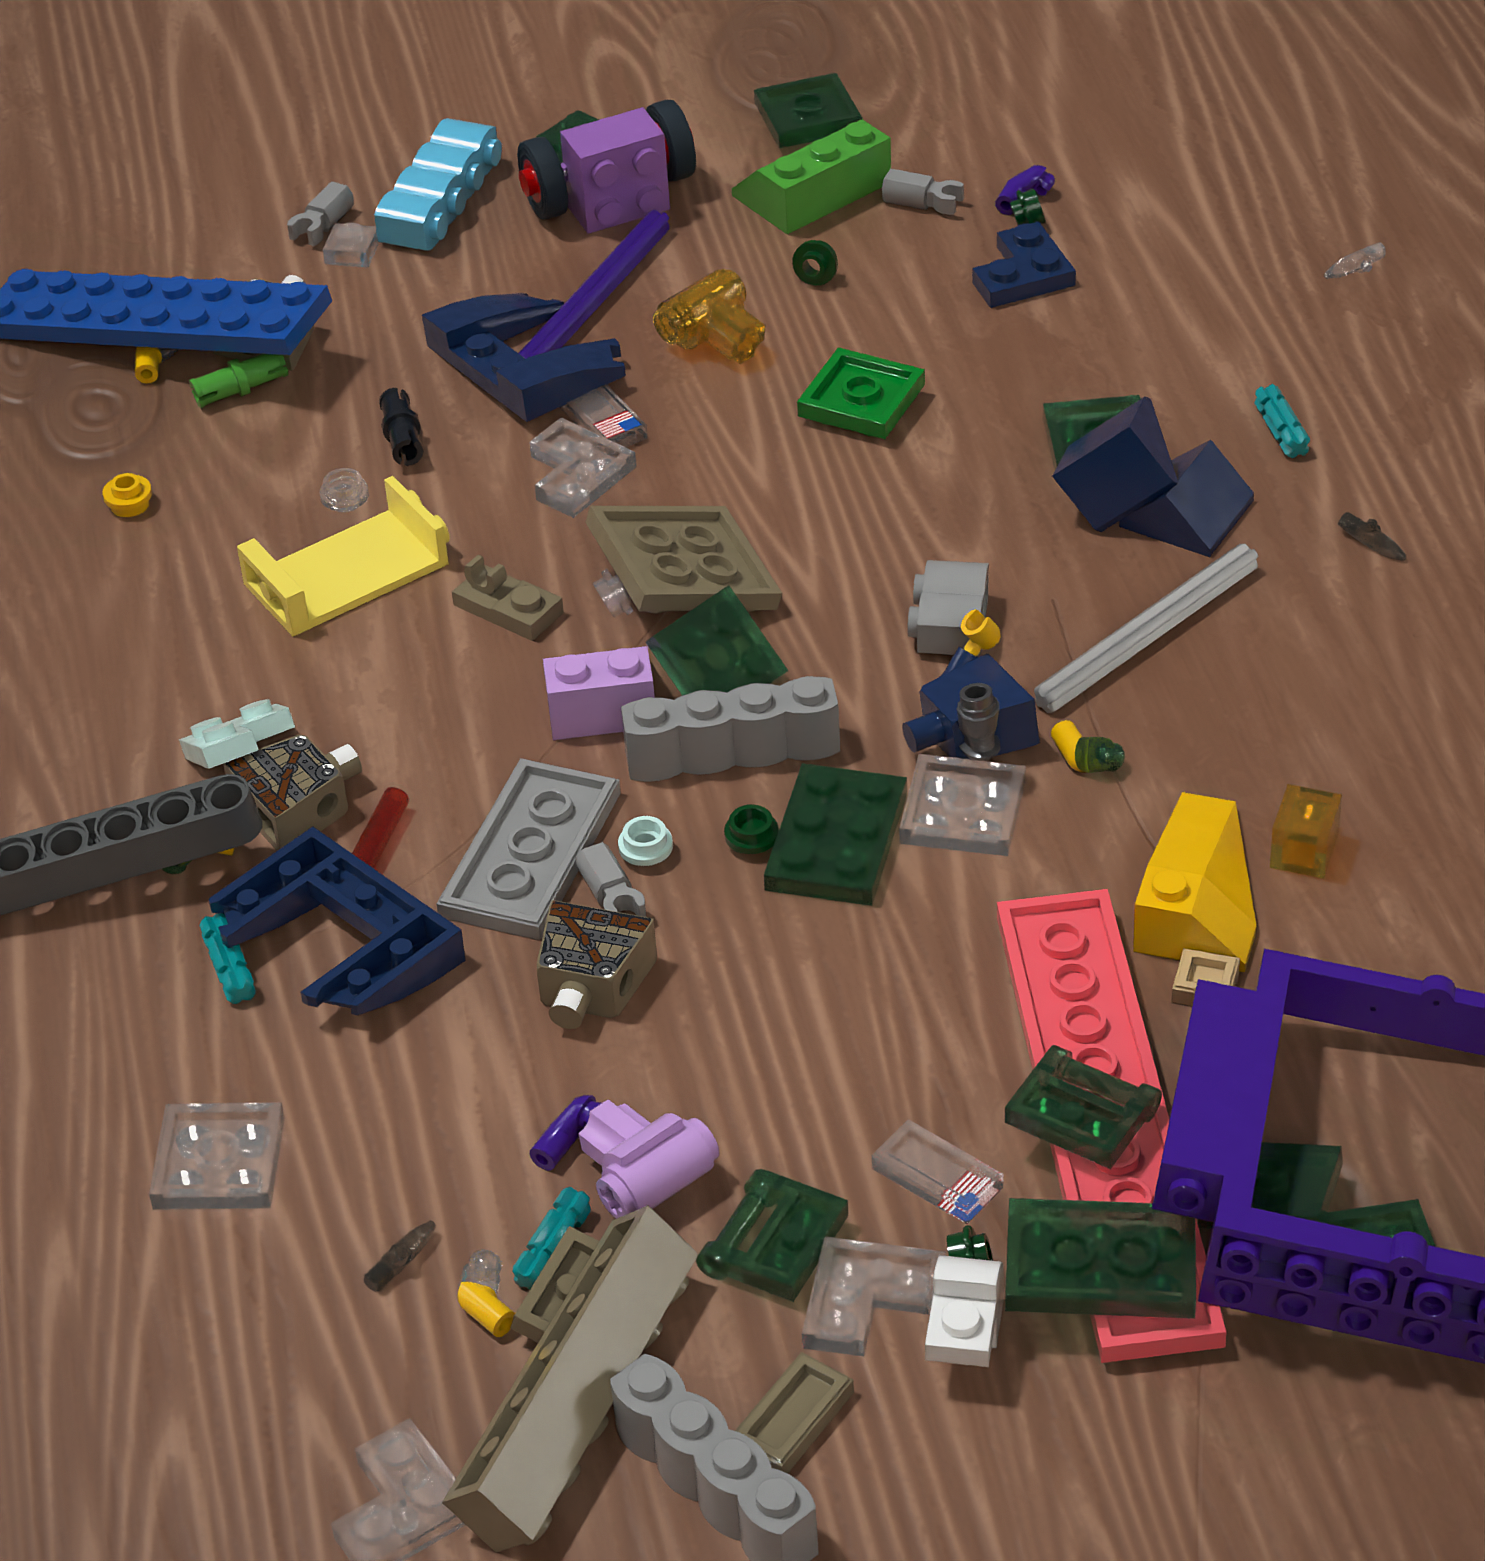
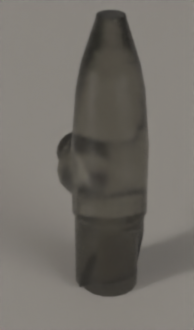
M1346 512L1341 516L1338 526L1362 544L1392 559L1404 561L1407 558L1401 547L1381 531V527L1375 519H1369L1365 522L1350 512Z
M430 1220L414 1228L397 1241L364 1275L363 1280L367 1287L374 1292H380L426 1246L436 1224Z

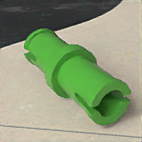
M260 354L241 362L237 358L227 362V367L196 379H190L189 384L191 388H194L192 394L201 409L205 405L237 393L243 397L251 393L250 388L282 376H288L289 374L287 367H283L286 365L283 355Z

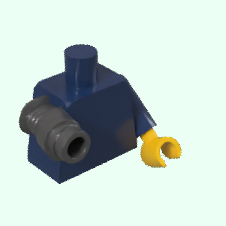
M979 610L969 611L961 622V631L969 638L964 648L960 646L957 648L947 668L937 679L922 686L919 694L923 716L907 721L902 725L905 741L912 752L915 753L937 744L955 764L961 765L975 761H987L994 756L1040 743L1035 699L989 654L978 656L981 650H988L999 642L1001 635L998 625L990 617L985 618Z

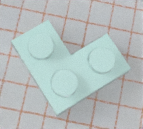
M265 699L240 708L241 717L222 723L221 718L216 717L197 723L190 727L192 735L179 739L185 759L210 769L258 751L257 741L295 728L289 707L279 704L271 705L270 700Z

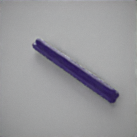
M656 209L651 210L518 354L526 359L562 348L669 231L668 214L665 212L661 214Z

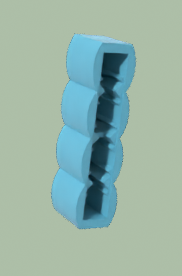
M450 118L443 119L434 130L430 142L425 143L418 150L412 166H408L402 171L395 183L394 189L387 192L379 202L374 214L378 242L428 251L439 240H442L447 233L448 225L454 221L457 215L462 214L464 211L466 200L473 195L475 190L481 188L484 176L500 161L502 144L500 140H497L496 126Z

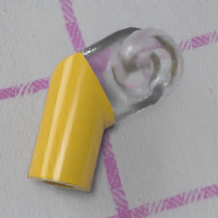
M137 346L135 353V377L137 380L145 384L154 382L159 375V364L173 357L179 349Z
M480 1249L472 1253L469 1263L464 1265L462 1269L457 1299L461 1308L495 1337H502L511 1330L515 1312L497 1298L501 1280L499 1273L503 1266L500 1257L493 1251Z

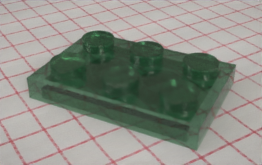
M802 763L764 872V890L872 906L907 796V777Z
M1009 1198L1005 1311L1195 1319V1218L1152 1209L1153 1203Z

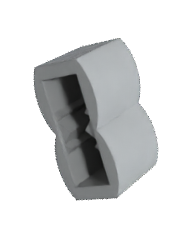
M927 560L924 574H915L913 603L914 605H919V607L910 606L908 637L917 638V653L954 655L959 646L965 647L969 638L961 631V622L964 616L969 611L976 609L986 618L989 596V563Z

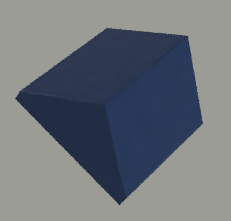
M1146 396L1070 444L1052 475L1087 521L1099 532L1106 530L1179 484L1152 401Z
M1212 440L1171 460L1179 484L1120 520L1119 527L1210 557L1254 501V492Z

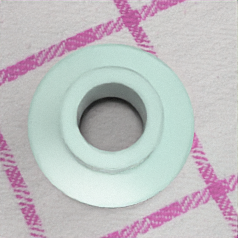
M640 816L631 819L625 824L618 839V848L621 857L625 861L638 866H650L662 862L671 854L673 840L670 831L661 820L652 816Z

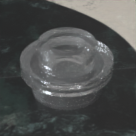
M340 468L326 474L323 478L319 494L321 503L328 509L338 512H351L366 502L369 497L367 482L362 479L358 471L350 468Z
M608 568L601 572L603 577L595 581L593 585L612 616L615 618L624 611L627 615L634 612L629 603L632 599L617 574L613 576Z

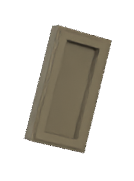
M801 1352L735 1431L748 1436L764 1450L769 1458L771 1468L788 1474L854 1394V1380Z

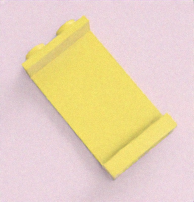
M394 476L384 479L388 503L387 511L278 561L255 538L238 545L237 550L243 583L294 637L448 565L446 543L449 542L450 536L442 518L438 515L433 516L422 505L420 498L413 490L408 491Z

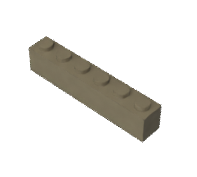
M649 1205L612 1220L442 1501V1504L495 1552L521 1544L530 1545L546 1532L552 1521V1515L549 1512L559 1495L574 1483L580 1473L581 1466L578 1464L587 1446L593 1443L608 1425L609 1418L606 1414L613 1403L610 1378L637 1360L642 1351L658 1338L663 1329V1324L660 1322L668 1306L683 1294L689 1284V1278L686 1275L696 1260L698 1253Z

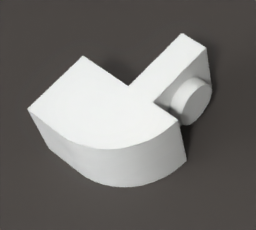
M942 1255L938 1257L933 1277V1300L925 1341V1360L989 1367L991 1348H997L1004 1302L1003 1262Z

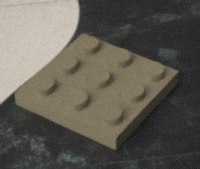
M590 506L585 523L639 612L646 611L654 614L664 611L706 613L709 611L738 610L741 612H753L755 610L778 609L783 593L726 506Z

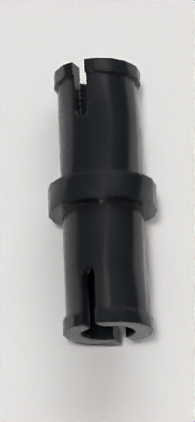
M390 388L384 391L379 399L380 408L384 415L381 424L383 434L387 441L391 443L393 459L398 464H401L402 454L405 466L414 465L420 461L424 452L418 437L421 429L420 422L416 413L411 410L407 392L402 389L400 399L398 388Z

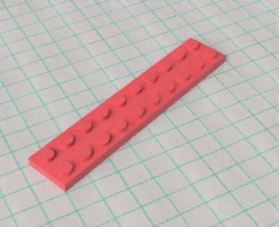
M1108 889L997 902V921L1101 1363L1225 1348L1226 1328L1220 1306L1198 1301L1207 1257L1196 1218L1152 1209L1170 1119Z

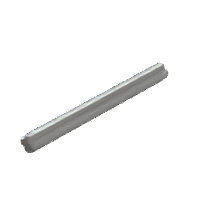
M1238 544L1043 681L1034 689L1037 707H1042L1047 713H1054L1253 572L1258 567L1256 560L1258 553L1256 550L1250 549L1246 544Z

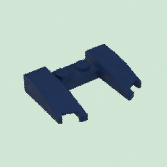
M526 293L486 295L451 303L422 314L427 346L526 422L601 388L602 385L605 386L626 376L624 363L613 361V358L621 357L620 345L615 338L569 345L526 359L502 342L550 320L564 304L560 300H543L530 297Z
M314 827L302 833L209 898L211 912L222 913L226 917L228 924L220 926L219 932L221 940L227 948L277 929L321 904L372 939L365 946L301 991L302 1003L308 1006L319 1007L322 1003L350 1008L351 1014L361 1015L415 993L466 961L462 929Z

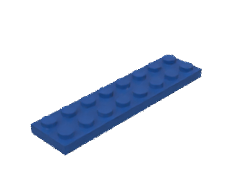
M21 269L11 274L8 281L0 288V339L291 355L331 304L332 298L327 285H311L304 282L269 283L264 280L248 282L227 281L224 278L207 280L187 279L184 276L165 278L148 277L144 274L123 276L109 275L105 272L82 274L71 273L70 271L40 272L31 269Z

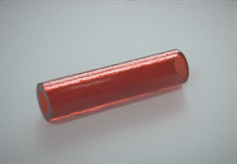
M389 787L384 791L352 852L353 855L372 868H375L409 803V797L403 790Z

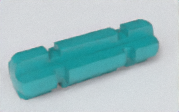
M1273 384L1266 388L1260 386L1255 392L1257 398L1254 404L1263 415V419L1274 437L1280 443L1279 445L1283 452L1290 458H1294L1299 454L1302 456L1306 455L1310 449L1308 447L1310 437L1301 426L1302 424L1289 403L1284 399L1283 393L1278 386Z
M217 913L213 917L205 916L199 925L202 931V938L209 949V956L219 981L223 985L222 989L227 1001L238 1004L242 1000H251L256 993L250 970L246 967L247 963L240 945L227 948L220 937L219 927L228 924L225 915Z
M567 1187L560 1192L552 1205L555 1209L547 1212L526 1245L529 1250L523 1251L512 1267V1272L515 1275L514 1282L518 1286L531 1289L568 1227L576 1228L584 1223L591 1211V1206L589 1205L590 1197L584 1191L578 1192L572 1187Z

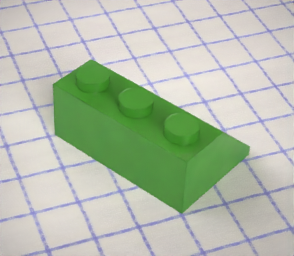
M861 119L756 170L732 188V196L778 229L789 234L882 188L884 177L891 168V138Z

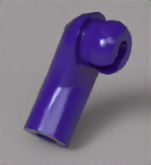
M1042 165L1031 166L1007 181L995 201L997 210L1004 215L1013 214L1010 202L1017 199L1016 191L1018 190L1022 193L1034 188L1038 196H1045L1047 191L1054 185L1055 177L1046 172V167Z
M583 1095L574 1098L530 1149L529 1154L532 1161L541 1169L547 1171L554 1169L579 1138L578 1133L587 1125L590 1117L589 1111L602 1103L596 1102V1098L593 1095Z

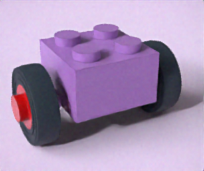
M674 100L659 101L649 105L646 110L642 107L560 131L563 163H560L553 146L545 137L525 140L519 144L517 150L521 188L535 214L542 220L551 219L566 213L569 208L588 234L643 218L654 209L658 212L669 210L668 181L673 182L688 178L695 173L696 151L693 134L683 111Z

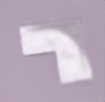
M559 418L529 442L531 457L555 468L535 484L536 500L572 518L576 517L636 468V455L634 451L563 418Z
M825 1237L802 1330L803 1349L864 1357L875 1308L930 1315L933 1300V1277L937 1259L940 1255L946 1256V1252Z
M410 1418L355 1448L358 1465L381 1495L331 1523L334 1539L350 1561H404L465 1526L456 1515L442 1504V1501L456 1480L455 1476Z

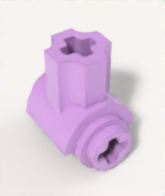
M606 1100L589 1111L588 1123L578 1133L582 1151L602 1166V1178L596 1182V1189L603 1205L616 1219L648 1205L652 1209L710 1171L714 1166V1160L719 1157L717 1141L708 1127L697 1118H691L687 1121L673 1113H668L650 1123L625 1103L616 1106L610 1100Z

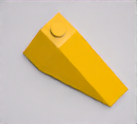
M1182 792L1150 858L1138 892L1134 910L1133 952L1175 960L1181 959L1183 949L1240 958L1239 971L1245 972L1256 935L1257 924L1236 801Z

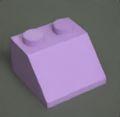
M648 646L578 655L571 654L543 659L553 740L623 732L621 707L643 698H655Z

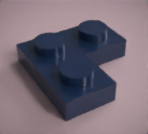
M1040 222L1020 224L1015 228L997 232V248L1005 259H998L989 264L972 268V283L990 308L1076 286V270Z

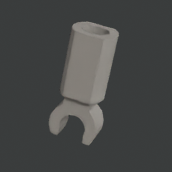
M890 168L883 180L882 198L886 203L922 210L934 207L939 213L951 215L956 212V201L962 202L964 200V184L955 180L937 182L934 181L933 176Z
M331 181L306 206L305 213L297 214L288 221L289 239L295 240L299 235L307 233L309 245L315 246L323 240V231L328 232L354 205V197L349 187Z
M601 842L581 849L577 856L576 865L599 905L604 910L615 912L629 910L637 916L646 917L643 894L632 888L628 877L609 846Z

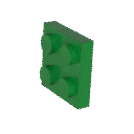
M838 347L798 399V417L859 432L867 436L886 439L924 387L925 369Z

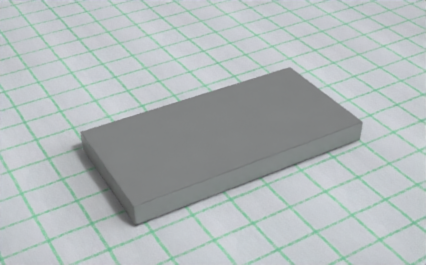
M520 758L436 904L438 913L448 920L541 941L551 901L562 902L579 871L576 865L581 849L593 845L621 794L620 780Z

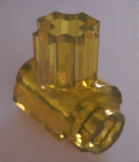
M731 270L713 271L661 302L657 307V311L653 314L655 329L665 342L669 344L677 343L678 346L684 349H694L707 342L729 360L734 359L739 364L752 358L758 345L765 340L766 325L744 310V301L747 297L746 288L741 278Z

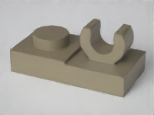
M479 554L465 566L464 574L466 580L452 591L454 606L531 641L536 639L564 613L562 597L524 580L520 581L507 575L504 566L501 564L496 565L494 568L484 565L483 556Z

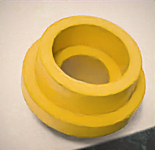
M123 473L110 480L104 486L102 494L105 504L111 508L115 515L133 517L143 513L148 508L149 500L152 496V488L150 482L145 477L133 473Z

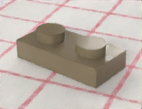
M569 1226L515 1313L510 1329L538 1343L599 1241Z

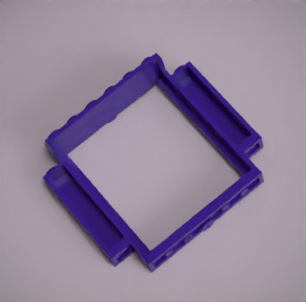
M1265 948L1255 991L1198 979L1152 1209L1214 1222L1198 1301L1485 1364V1257L1429 1246L1424 1237L1414 1232L1405 1231L1397 1233L1393 1237H1387L1251 1207L1283 1014L1485 1056V994L1456 988L1453 981L1443 975H1431L1421 981Z

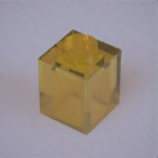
M1287 784L1272 828L1270 868L1325 878L1339 835L1342 794Z

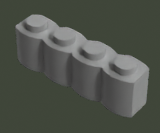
M805 676L788 681L780 686L753 683L738 687L728 693L700 690L680 696L675 700L647 697L621 707L630 779L635 781H660L677 776L682 772L700 775L712 774L727 770L735 765L742 767H764L777 764L787 758L816 760L829 757L840 751L839 708L831 678Z
M643 1354L610 1378L616 1430L624 1445L637 1456L657 1463L658 1471L665 1483L681 1496L698 1501L700 1510L708 1523L723 1535L741 1541L742 1548L750 1561H810L818 1555L816 1507L806 1487L793 1476L771 1468L769 1458L764 1450L748 1436L734 1430H729L724 1416L713 1403L700 1395L687 1392L682 1378L673 1367L655 1356Z

